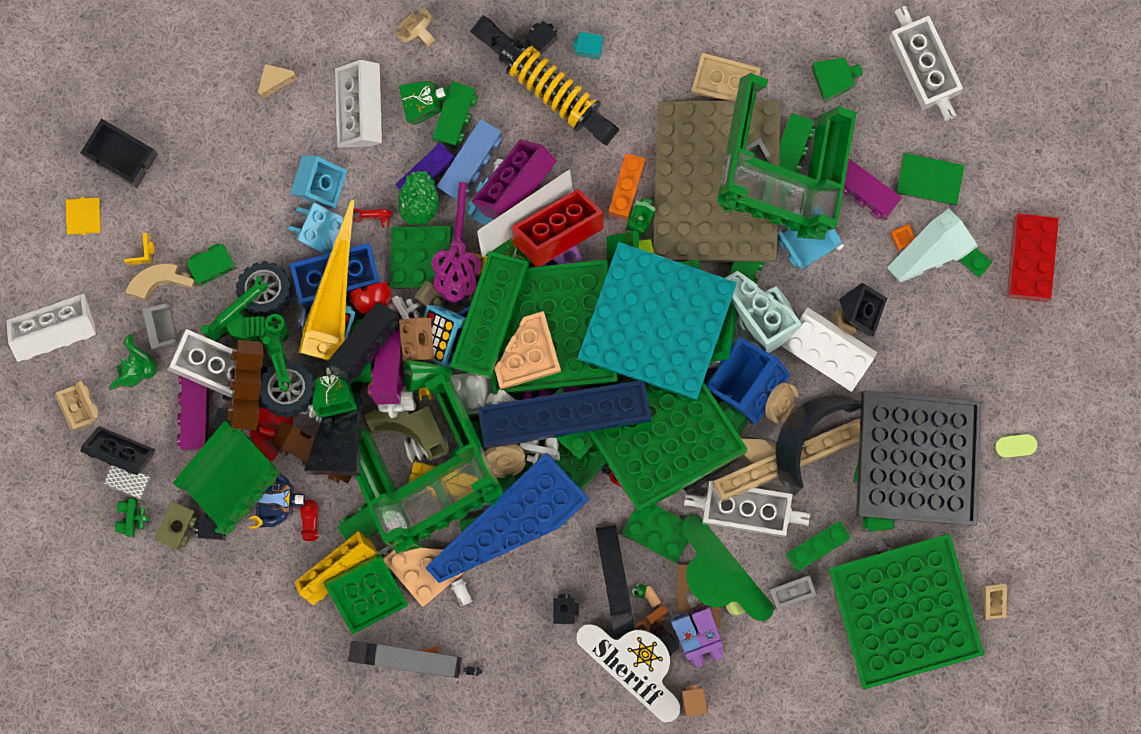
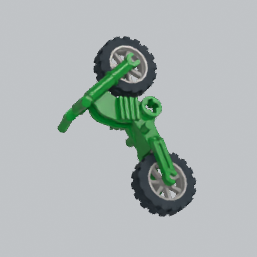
M262 261L260 264L257 262L252 264L253 266L250 268L246 267L244 269L245 272L239 275V282H236L237 300L221 312L210 325H203L200 330L204 337L218 342L228 334L235 341L263 342V346L274 366H270L266 374L263 373L261 377V400L270 413H274L277 417H297L299 413H305L309 405L312 406L315 382L312 374L305 366H301L298 362L286 361L287 358L282 347V343L289 338V331L283 317L276 313H281L284 307L289 305V299L292 297V284L288 274L281 266L278 267L275 263L269 264L267 261ZM269 278L276 280L268 285ZM279 285L278 292L270 290ZM293 377L298 378L300 380L292 384ZM278 382L279 387L274 388V385ZM301 385L303 386L302 392L294 390ZM273 392H282L277 399L273 396ZM293 395L298 396L295 400L292 398ZM285 398L289 402H281V400Z

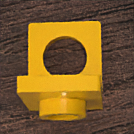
M143 233L144 257L124 259V263L127 265L152 263L151 254H155L154 243L150 242V235L148 233Z

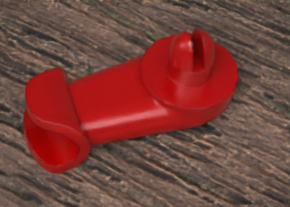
M353 209V214L360 213L359 217L353 220L354 223H359L363 219L380 220L382 227L385 228L384 222H386V227H388V218L393 217L392 211L388 209Z
M308 499L305 500L304 506H300L303 529L301 534L304 537L302 538L304 541L312 542L319 538L317 530L319 507L314 500Z

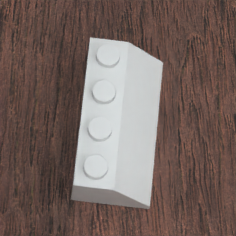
M358 60L335 68L337 148L367 147L382 143L379 63Z
M85 294L6 320L8 344L17 362L31 359L33 356L42 353H49L56 348L69 346L74 342L82 339L86 340L96 335L95 324Z

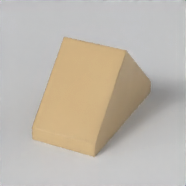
M265 64L258 93L264 99L293 82L297 77L292 70Z
M999 584L981 587L985 619L1007 617V585Z

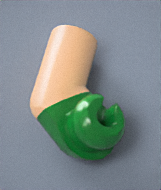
M637 584L631 590L634 597L646 598L652 608L661 603L651 586Z

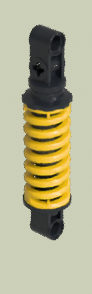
M484 15L472 27L470 32L499 55L498 60L508 66L506 73L514 78L518 77V82L521 85L527 84V90L530 92L535 91V96L543 98V103L551 105V110L559 112V116L562 119L568 118V124L574 128L575 132L585 127L597 140L607 146L620 131L615 124L598 112L601 105L599 100L588 101L590 94L587 92L579 98L578 94L582 90L581 86L578 85L571 91L569 88L573 85V80L568 79L565 82L563 80L565 77L564 72L556 75L557 66L552 65L548 68L549 60L547 58L541 61L538 60L541 54L531 43L523 46L517 38L512 40ZM496 38H501V45H496Z

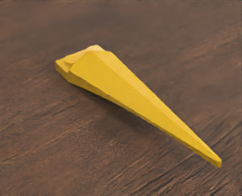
M353 199L349 201L308 314L298 352L327 361L345 341L346 291L354 208Z

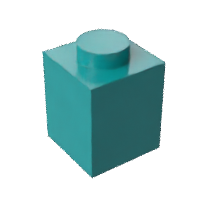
M579 32L578 38H574L573 50H576V56L600 60L603 35Z

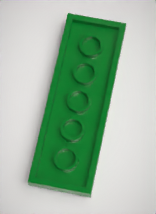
M489 251L450 365L451 368L489 379L492 378L529 267L528 261Z

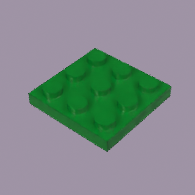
M391 227L390 288L420 289L425 281L433 284L436 274L431 267V260L437 252L450 250L453 227ZM442 258L438 261L439 266H441L445 258ZM449 264L447 269L445 270L446 275L450 267L452 266L451 264Z
M380 553L324 582L328 593L352 635L408 606L404 595Z

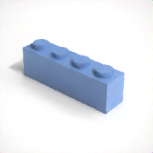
M480 119L437 185L438 191L457 202L459 182L467 183V198L470 193L469 186L472 182L476 183L481 175L479 171L482 166L489 164L492 158L490 155L494 148L497 150L503 141L501 131Z

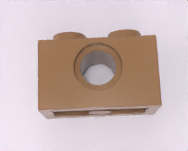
M431 318L399 320L402 362L405 359L413 361L433 360Z
M698 685L685 686V691H681L685 717L707 714L704 688L699 689Z

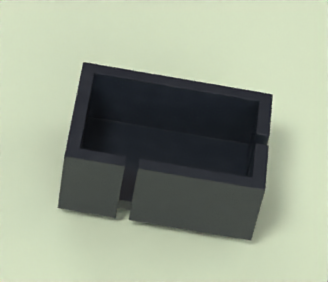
M102 118L80 152L85 159L102 167L135 188L139 186L146 175L144 169L147 168L149 170L158 155L152 147Z

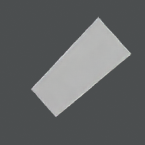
M570 169L479 229L477 233L482 257L513 237L512 226L572 193Z

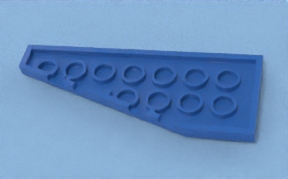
M546 453L501 495L494 507L490 506L425 568L438 583H442L561 528L590 498L556 461Z

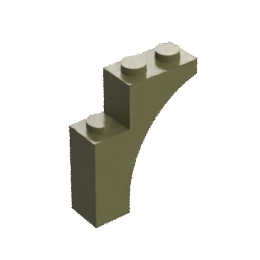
M429 406L412 414H409L408 411L398 412L396 418H390L388 412L379 411V409L364 415L372 434L391 432L408 436L422 446L430 461L449 453Z

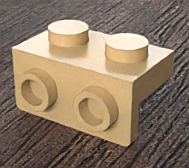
M82 381L77 382L75 386L55 393V397L71 432L88 426L97 420L98 409L95 404H92L89 398L90 392L87 386L83 385Z

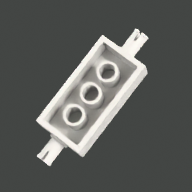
M906 6L902 7V10L900 8L897 9L894 13L902 27L892 31L889 39L922 110L934 105L939 106L944 120L949 121V118L953 119L957 116L949 100L960 95L963 90L959 78L930 16L913 22Z
M709 481L705 496L687 495V493L685 495V499L690 500H685L684 506L702 508L704 511L702 524L785 537L789 523L806 526L809 524V520L806 519L810 518V513L792 510L791 501L793 494L753 488L721 502L712 484L713 481Z

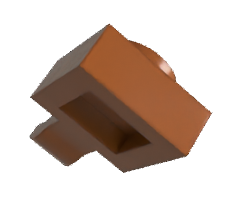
M661 605L644 620L637 622L634 627L637 628L643 625L646 631L649 632L652 623L655 622L658 625L667 618L665 616V613L668 612L664 605Z

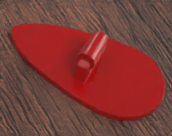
M259 408L257 429L250 430V437H252L254 444L272 462L279 452L276 451L278 447L271 444V441L282 421L293 426L294 416H290V418H284V416L277 417L274 413Z

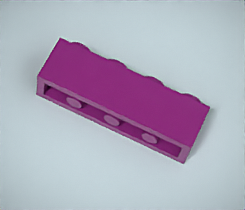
M849 158L843 194L852 195L855 198L854 201L859 206H866L872 210L870 213L875 218L886 220L902 197Z
M399 327L398 331L392 334L387 340L386 345L374 357L375 364L371 368L372 385H369V395L373 397L376 405L401 404L404 362H402Z
M179 375L178 380L179 384H182V391L178 393V404L181 405V413H178L177 422L178 425H181L180 434H177V446H180L182 451H200L208 441L209 388Z

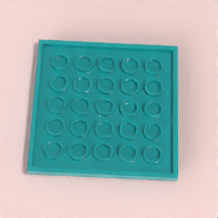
M618 242L577 360L638 381H644L647 384L697 401L737 282Z

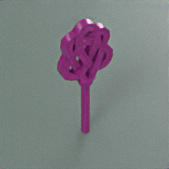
M459 182L455 235L451 242L450 250L437 252L431 260V267L436 274L433 281L434 289L451 303L459 302L475 291V277L481 269L480 259L473 253L465 252L466 246L464 240H462L467 183ZM457 250L459 256L458 259L454 256ZM442 258H445L441 266H439L438 261ZM469 261H471L474 265L473 270ZM451 264L452 266L450 267L446 275L445 270L447 269L448 265ZM455 273L458 280L456 282L452 280Z

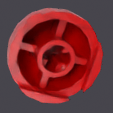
M389 282L372 284L367 286V288H359L349 292L353 306L362 314H368L377 302L386 307L391 303L392 296Z

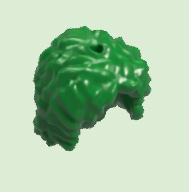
M426 171L412 172L410 176L407 175L405 184L398 191L399 214L410 225L429 223L436 216L439 208L438 192L434 186L435 180H432Z

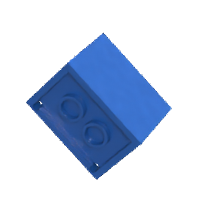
M740 337L731 346L729 360H722L717 371L708 379L706 386L716 401L721 400L743 414L749 422L757 425L765 413L766 403L772 390L777 385L786 383L791 374L778 358Z

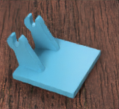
M312 203L309 210L297 207L296 212L302 213L307 218L302 229L289 225L288 230L298 234L296 240L324 254L331 253L343 217L316 203Z

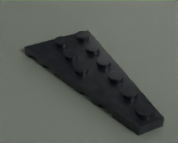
M362 382L350 384L357 405L356 410L322 417L304 468L307 474L361 476V469L359 468V460H361L359 443L361 442L362 414L360 413V405H362L360 389L362 388Z

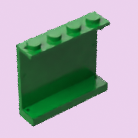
M225 420L172 483L177 488L186 490L216 523L218 527L215 531L217 533L228 535L236 528L237 523L249 513L250 508L255 502L262 498L267 488L275 483L276 478L281 472L241 429L231 428V422Z

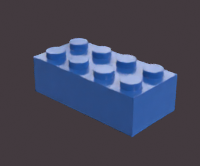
M370 243L349 249L346 296L350 295L349 292L353 290L364 289L369 285L381 283ZM331 253L290 264L299 303L302 307L312 305Z

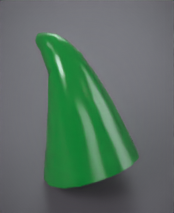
M405 359L404 379L406 390L409 393L426 387L424 383L443 373L451 377L453 371L448 367Z

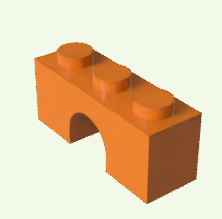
M625 154L608 216L625 221L629 220L636 190L644 169L645 158Z

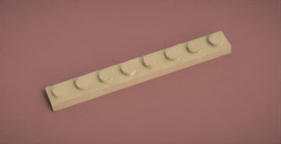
M860 418L805 441L801 452L800 468L858 443ZM776 454L713 481L712 484L721 502L778 478Z

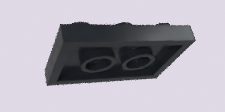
M98 426L82 444L80 452L91 458L106 462L108 465L123 469L130 474L138 475L152 459L155 449Z

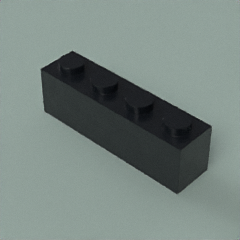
M377 302L327 361L331 374L350 384L358 378L366 365L374 359L377 352L386 345L387 340L392 334L398 331L400 319L397 312Z

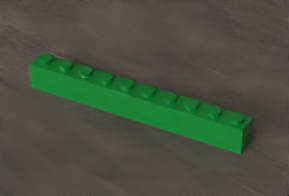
M791 113L780 141V167L796 173L800 172L802 166L798 165L800 158L805 159L809 148L805 146L807 139L812 140L816 128L812 127L814 124L813 120ZM779 183L778 207L785 210L787 203L784 202L786 195H791L793 188ZM734 262L729 275L739 271L757 284L758 278H755L757 270L762 271L765 262Z

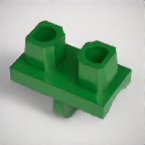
M644 197L640 201L636 200L626 225V230L639 231L640 235L645 236L656 208L652 206V200Z
M129 498L128 501H118L117 512L126 513L127 519L126 521H116L115 532L125 534L127 537H135L136 521H138L137 529H143L144 521L150 522V517L145 516V508H139L137 516L138 500Z

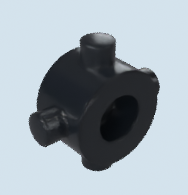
M467 666V668H464V672H467L466 675L479 676V674H482L480 667Z

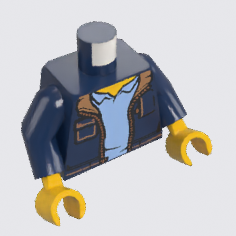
M280 473L275 483L269 486L263 493L262 498L257 501L256 516L247 519L254 520L255 526L248 528L253 530L258 527H275L286 521L288 515H293V506H304L305 494L294 493V486L290 484L287 477Z

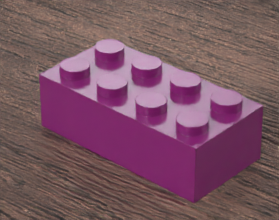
M520 139L471 202L485 217L496 219L529 197L540 186L545 176L551 172L557 160L544 145Z

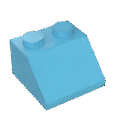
M302 155L290 194L303 200L336 209L347 170L318 156Z

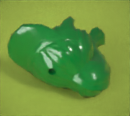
M128 334L124 339L123 344L130 354L127 361L123 357L120 359L122 370L119 365L116 366L119 378L111 383L109 386L110 390L119 387L136 386L143 379L152 378L157 372V364L154 358L134 345L133 334Z

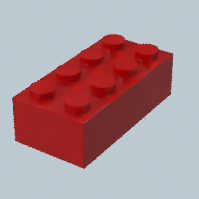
M577 189L512 226L513 244L538 268L604 229L603 212Z
M1017 213L1014 217L1006 298L1048 302L1052 299L1059 218Z

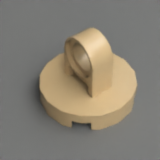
M420 8V13L415 15L413 12L402 21L398 27L400 32H396V36L401 42H408L416 37L418 40L421 39L426 44V47L429 48L435 42V39L425 28L430 23L432 15L426 8Z
M781 383L772 390L765 409L766 417L776 424H779V421L785 422L790 414L793 413L797 405L793 403L795 396L798 397L797 388L789 383Z
M517 444L488 448L483 456L492 476L498 478H505V475L512 473L515 476L525 466V453Z

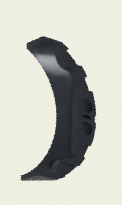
M844 396L819 397L799 406L796 412L791 413L785 420L775 445L777 474L781 483L794 496L804 487L801 477L800 459L804 442L812 428L824 417L836 411L844 410L852 413L861 410V401Z

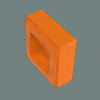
M909 224L890 232L898 251L905 249L915 239Z

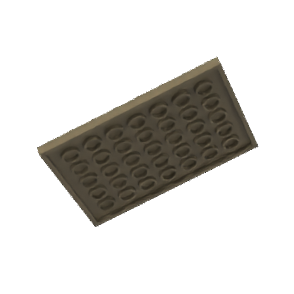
M736 101L658 102L656 208L654 211L653 252L655 255L676 262L699 259V262H777L778 225L771 224L769 220L764 218H754L752 214L746 212L740 213L731 210L724 213L717 204L719 187L726 183L728 167L724 158L726 157ZM755 101L747 145L761 138L770 154L771 164L779 166L781 101ZM752 173L737 182L733 180L734 184L748 188L747 197L761 201L765 183L763 177ZM778 182L773 183L769 202L770 205L776 207L779 205Z

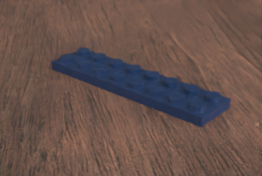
M641 380L478 407L484 449L651 422L645 382Z

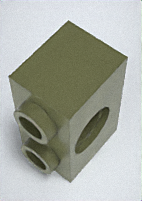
M171 501L154 540L179 551L182 547L185 548L190 538L187 534L190 528L194 529L198 521V517H196L197 512ZM180 521L183 528L180 532L175 533L173 526L176 522Z

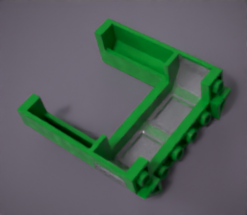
M749 73L741 77L739 81L717 204L724 213L731 210L740 213L746 212L752 214L754 218L769 220L771 224L787 226V229L791 231H798L797 238L825 240L826 233L837 228L857 112L838 106L818 116L808 176L754 158V153L746 150L756 93L767 87L768 79Z
M443 373L424 384L429 392L436 395L459 444L460 449L456 451L457 455L397 490L370 432L361 428V442L359 443V452L361 453L359 468L361 469V476H355L384 544L392 546L396 554L422 548L419 540L429 538L431 533L436 530L445 529L449 526L450 522L464 518L467 512L483 507L484 503L494 507L503 494L450 377Z

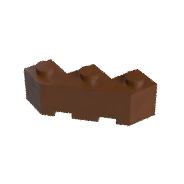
M237 340L236 348H232L231 360L234 361L233 377H230L229 390H232L231 407H228L227 419L231 421V428L257 429L259 418L258 400L261 389L260 371L264 355L263 342Z
M282 421L271 444L277 446L276 451L285 456L290 453L303 460L302 465L305 466L315 437ZM350 475L328 476L330 480L338 484L340 480L348 484L352 477Z

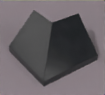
M861 283L841 297L839 302L847 322L874 336L888 298L866 284Z

